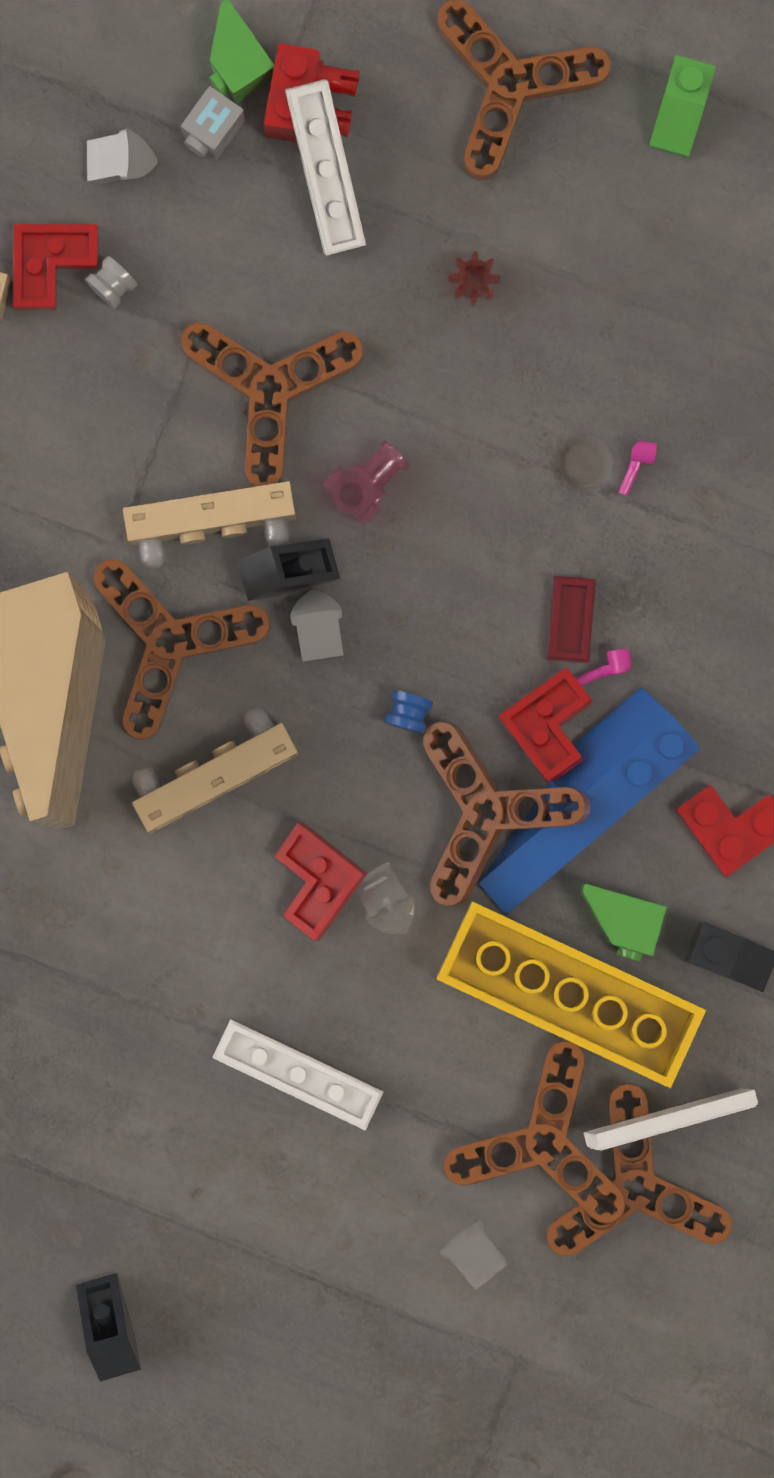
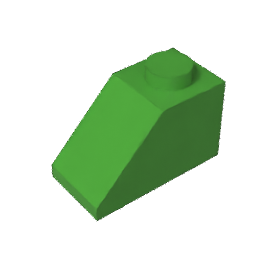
M224 0L220 4L210 56L213 74L209 76V79L219 93L224 96L229 95L231 100L238 104L272 81L274 64L229 0Z
M679 55L675 56L649 143L650 148L689 158L716 66Z
M582 884L580 893L608 944L618 947L616 955L641 962L643 954L653 956L667 907L589 884Z

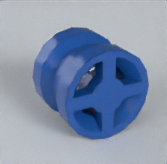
M393 690L391 699L394 704L392 711L386 714L384 723L410 732L424 734L426 730L424 718L426 713L431 711L433 701L407 692Z

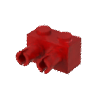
M278 43L264 119L265 137L297 143L285 89L326 79L328 80L330 92L356 97L360 70L324 65V61L320 58V50ZM335 109L340 135L348 138L353 111Z

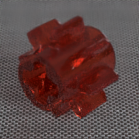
M474 251L472 258L466 262L457 257L455 265L460 271L459 273L448 275V282L458 283L454 298L459 299L464 295L470 298L472 307H475L477 298L483 295L491 301L493 299V292L489 288V284H499L501 278L497 274L490 273L494 265V259L491 258L483 262L478 259L477 251ZM469 272L473 276L481 273V285L476 282L470 285L466 284L467 273Z

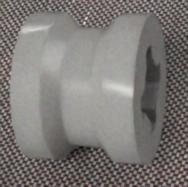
M107 256L102 261V268L97 274H90L85 279V282L113 309H116L121 304V296L126 291H133L138 286L132 276L110 256Z

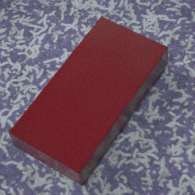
M565 576L553 577L547 660L589 663L596 579Z

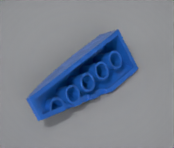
M642 687L577 742L574 747L582 756L583 761L551 785L546 786V788H576L583 791L589 798L591 805L590 814L587 819L576 826L516 829L478 884L505 915L701 749L674 716ZM547 795L546 798L549 803L550 795ZM568 795L566 803H549V812H567L570 819L572 811L578 810L579 805L578 802L571 801L570 795ZM537 802L531 807L523 820L528 822L536 818L539 810ZM550 815L548 816L547 821H551Z

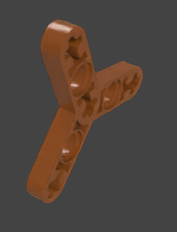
M449 0L439 9L437 26L441 36L487 87L465 149L463 161L465 171L475 180H488L497 174L524 101L595 89L603 85L608 78L610 59L600 48L585 47L517 60L475 10L465 1ZM449 13H452L454 16H459L461 13L465 15L463 26L470 34L474 28L479 30L471 34L464 45L460 43V41L464 40V32L457 25L451 28L447 26ZM484 41L493 46L495 54L491 60L480 62L473 58L471 48L477 42ZM586 59H593L595 65H602L598 69L596 77H590L589 72L584 70L575 72V81L569 82L570 69L567 62H573L572 70L585 67ZM554 65L558 67L562 73V80L554 86L544 84L539 78V71L544 66ZM526 69H532V83L535 89H528L529 81L517 83L514 92H508V88L504 85L499 86V83L503 82L505 74H511L513 80H520L526 78ZM492 111L504 113L508 120L506 128L499 132L489 130L484 123V118L488 113ZM478 135L492 142L489 150V160L494 163L493 165L485 164L483 170L476 168V160L471 158L472 155L479 156L484 146L485 139H476ZM493 142H502L501 146H497Z
M206 323L189 325L181 336L182 349L192 362L249 399L245 474L252 487L275 484L282 481L288 402L353 371L360 365L363 358V347L359 338L351 332L344 331L331 335L272 365H269ZM204 333L208 334V344L217 351L221 343L227 346L218 354L214 366L208 363L213 359V355L203 348H200L197 353L192 351L194 346L190 338L193 335L200 338ZM343 342L346 347L353 345L356 348L351 352V361L345 362L342 357L330 361V366L334 370L328 373L326 372L324 360L318 354L322 350L326 351L327 358L338 352L337 344ZM231 355L242 356L247 362L245 372L238 377H231L223 370L225 359ZM305 359L313 360L319 366L317 377L308 382L300 380L295 374V367L301 360ZM268 378L274 379L275 386L282 387L281 392H274L272 400L273 408L281 407V413L271 410L255 412L257 405L265 408V395L263 391L258 390V386L265 385ZM263 419H271L279 426L278 435L271 441H262L255 434L257 423ZM253 447L263 450L278 448L277 455L269 452V466L271 469H275L276 473L275 475H269L267 482H260L259 476L252 473L253 468H260L261 452L253 453Z
M115 559L106 560L95 570L94 583L98 591L147 645L122 720L126 732L137 740L151 739L159 732L185 658L262 642L270 631V620L267 613L255 605H246L175 620L122 561ZM109 569L114 573L119 570L124 572L120 580L129 591L133 584L139 587V590L129 594L120 606L116 603V600L123 597L122 594L114 586H109L107 589L103 586L107 581L104 573ZM137 599H146L153 605L152 616L145 622L134 621L130 616V605ZM253 614L256 620H263V626L257 627V635L249 636L247 630L234 631L238 639L228 642L229 629L224 618L233 616V625L244 623L246 621L245 615ZM208 621L218 623L222 629L221 639L213 645L202 643L198 637L200 626ZM191 625V637L196 645L195 649L187 650V641L176 643L172 653H167L165 647H158L157 641L164 638V631L170 630L175 637L186 635L183 626ZM154 669L163 671L168 679L167 686L159 693L147 691L143 683L145 675ZM139 693L149 700L162 701L159 709L153 705L150 706L148 718L154 721L151 728L144 727L142 733L136 732V724L131 722L132 715H140L145 704L144 702H136Z
M436 722L425 731L423 736L425 751L464 812L431 879L430 892L434 900L439 904L456 906L468 900L502 830L576 826L583 823L590 814L591 805L589 798L583 791L576 788L562 787L500 791L467 737L457 725L448 722ZM440 732L451 734L452 738L448 741L449 747L454 754L464 752V756L452 760L453 757L447 749L437 748L436 744L440 741L438 734ZM452 760L447 766L446 761ZM464 764L471 765L476 773L474 784L468 788H462L456 780L457 770ZM550 795L549 803L559 804L566 803L568 795H570L571 801L578 802L579 808L572 811L570 819L567 812H549L550 807L546 796ZM531 797L538 803L539 810L536 818L527 822L520 817L518 807L524 798ZM492 801V810L496 812V817L494 819H486L480 829L488 831L487 837L481 832L469 830L470 824L480 826L484 818V813L479 810L481 804L489 805ZM549 815L551 817V821H547ZM467 837L474 838L479 844V854L476 859L470 862L462 858L459 850L461 842ZM453 862L459 867L470 869L469 874L459 873L455 880V886L459 888V893L450 894L447 897L448 889L443 886L444 880H453L458 871L457 868L451 867V863Z
M562 1041L552 1046L546 1057L529 1127L451 1150L444 1161V1172L447 1178L455 1184L468 1186L541 1166L592 1218L606 1224L620 1219L626 1207L624 1195L567 1139L585 1069L583 1051L576 1044L569 1041ZM565 1049L572 1050V1057L578 1060L576 1067L571 1066L567 1069L565 1077L566 1080H574L572 1089L561 1083H548L550 1074L557 1078L559 1077L560 1065L554 1062V1058L556 1055H563ZM552 1090H560L567 1096L568 1105L560 1114H551L544 1107V1098ZM539 1133L544 1136L553 1133L556 1138L552 1144L561 1154L566 1146L572 1151L570 1155L561 1159L555 1171L549 1167V1164L556 1159L546 1151L540 1154L535 1151L538 1146L535 1137ZM500 1143H509L516 1150L515 1162L508 1167H499L493 1160V1150ZM485 1147V1161L491 1169L490 1173L483 1174L482 1165L469 1169L470 1177L463 1179L461 1173H453L452 1166L458 1163L457 1156L464 1154L466 1160H475L481 1158L477 1149ZM570 1162H582L588 1170V1177L585 1183L580 1186H571L564 1179V1169ZM597 1176L603 1181V1184L596 1188L604 1196H609L613 1193L617 1197L613 1203L617 1211L613 1215L608 1212H604L601 1215L598 1214L596 1209L599 1203L591 1194L588 1195L586 1201L579 1196L580 1193L591 1187Z
M623 1083L612 1089L608 1098L610 1125L617 1123V1120L626 1121L624 1109L616 1107V1100L623 1098V1091L629 1090L632 1097L639 1098V1105L632 1107V1118L649 1114L646 1094L641 1088L631 1083ZM651 1137L642 1139L644 1144L641 1153L634 1157L623 1155L619 1146L612 1147L614 1178L610 1181L625 1197L626 1207L622 1217L613 1223L597 1224L589 1218L588 1213L577 1203L549 1224L546 1231V1239L550 1248L556 1254L572 1256L635 1212L640 1211L703 1242L717 1244L726 1240L730 1235L732 1220L728 1212L719 1205L654 1175ZM637 1176L643 1178L641 1184L655 1192L656 1184L663 1186L655 1196L653 1209L645 1207L651 1201L648 1197L636 1194L633 1199L628 1198L629 1190L624 1187L626 1180L634 1181ZM598 1189L591 1193L596 1200H605L611 1204L612 1215L617 1211L613 1204L617 1199L615 1194L611 1193L609 1196H604ZM675 1193L684 1198L686 1206L682 1215L671 1218L663 1213L662 1201L669 1194ZM694 1202L702 1204L697 1209V1212L705 1217L711 1218L714 1212L719 1213L718 1221L723 1224L720 1232L713 1230L710 1235H706V1227L694 1219L692 1220L691 1228L684 1225L692 1216ZM581 1212L585 1224L593 1232L585 1236L582 1228L572 1236L575 1242L572 1246L568 1247L565 1243L557 1245L554 1242L559 1236L556 1229L563 1225L569 1230L579 1224L573 1216Z

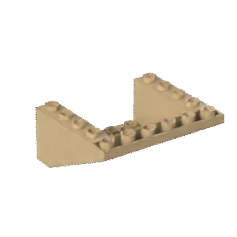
M69 572L0 592V728L6 745L0 747V754L7 773L14 771L19 789L13 790V796L20 816L25 815L26 818L29 817L30 822L58 830L73 826L76 822L106 643L94 600Z

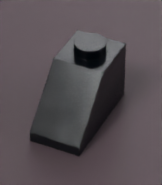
M330 539L272 546L237 560L248 601L277 597L340 579Z
M699 922L684 962L764 993L774 967V951L710 924Z
M117 1273L77 1284L76 1289L86 1352L99 1381L141 1370L136 1338Z

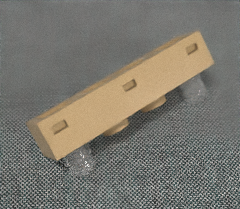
M290 481L123 508L128 542L131 546L138 545L142 564L151 570L160 568L165 562L166 556L163 541L180 539L182 545L195 544L205 541V534L221 532L222 538H232L246 535V528L263 525L265 541L269 547L286 545L290 541L288 521L296 520Z
M254 706L245 712L243 718L252 739L239 746L233 740L212 751L214 759L201 766L197 760L186 764L175 771L177 779L162 786L158 776L151 767L140 766L136 768L132 774V783L140 798L133 801L132 804L146 831L151 834L298 756L299 754L284 725L280 723L274 727L266 710Z

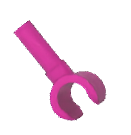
M638 441L633 445L629 468L619 488V493L628 496L639 472L640 463L654 465L657 450L656 443Z
M628 649L608 651L609 665L600 666L575 677L576 680L583 686L602 677L627 673L632 667L630 651Z

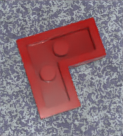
M14 224L13 308L15 310H57V269H99V227L97 224Z
M566 667L500 714L499 719L548 785H551L583 761L580 753L560 727L593 703L592 699Z
M710 784L675 809L724 878L774 843V799L770 794L735 818Z
M304 822L297 823L274 856L306 881L283 916L313 941H320L368 873Z

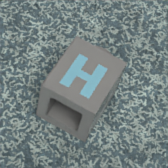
M209 86L180 126L182 135L186 139L184 141L185 146L202 158L208 154L217 160L246 121L244 109Z

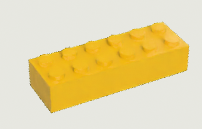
M474 902L470 903L436 977L438 981L669 1088L673 1085L706 1012L705 1009Z

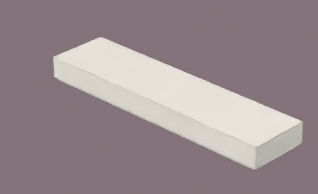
M324 79L285 89L324 254L327 256L365 246L366 242L328 80Z
M230 1019L212 1057L363 1130H366L384 1092Z
M740 1088L583 1133L587 1147L595 1150H605L754 1108L758 1101L755 1090Z

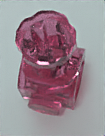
M386 440L379 444L381 449L363 466L356 463L350 470L345 472L339 467L322 484L333 498L334 507L338 513L344 517L353 518L363 527L381 511L376 502L386 494L383 487L400 470L406 471L410 467L403 456ZM349 487L358 488L364 495L363 501L358 506L348 507L340 500L342 491Z

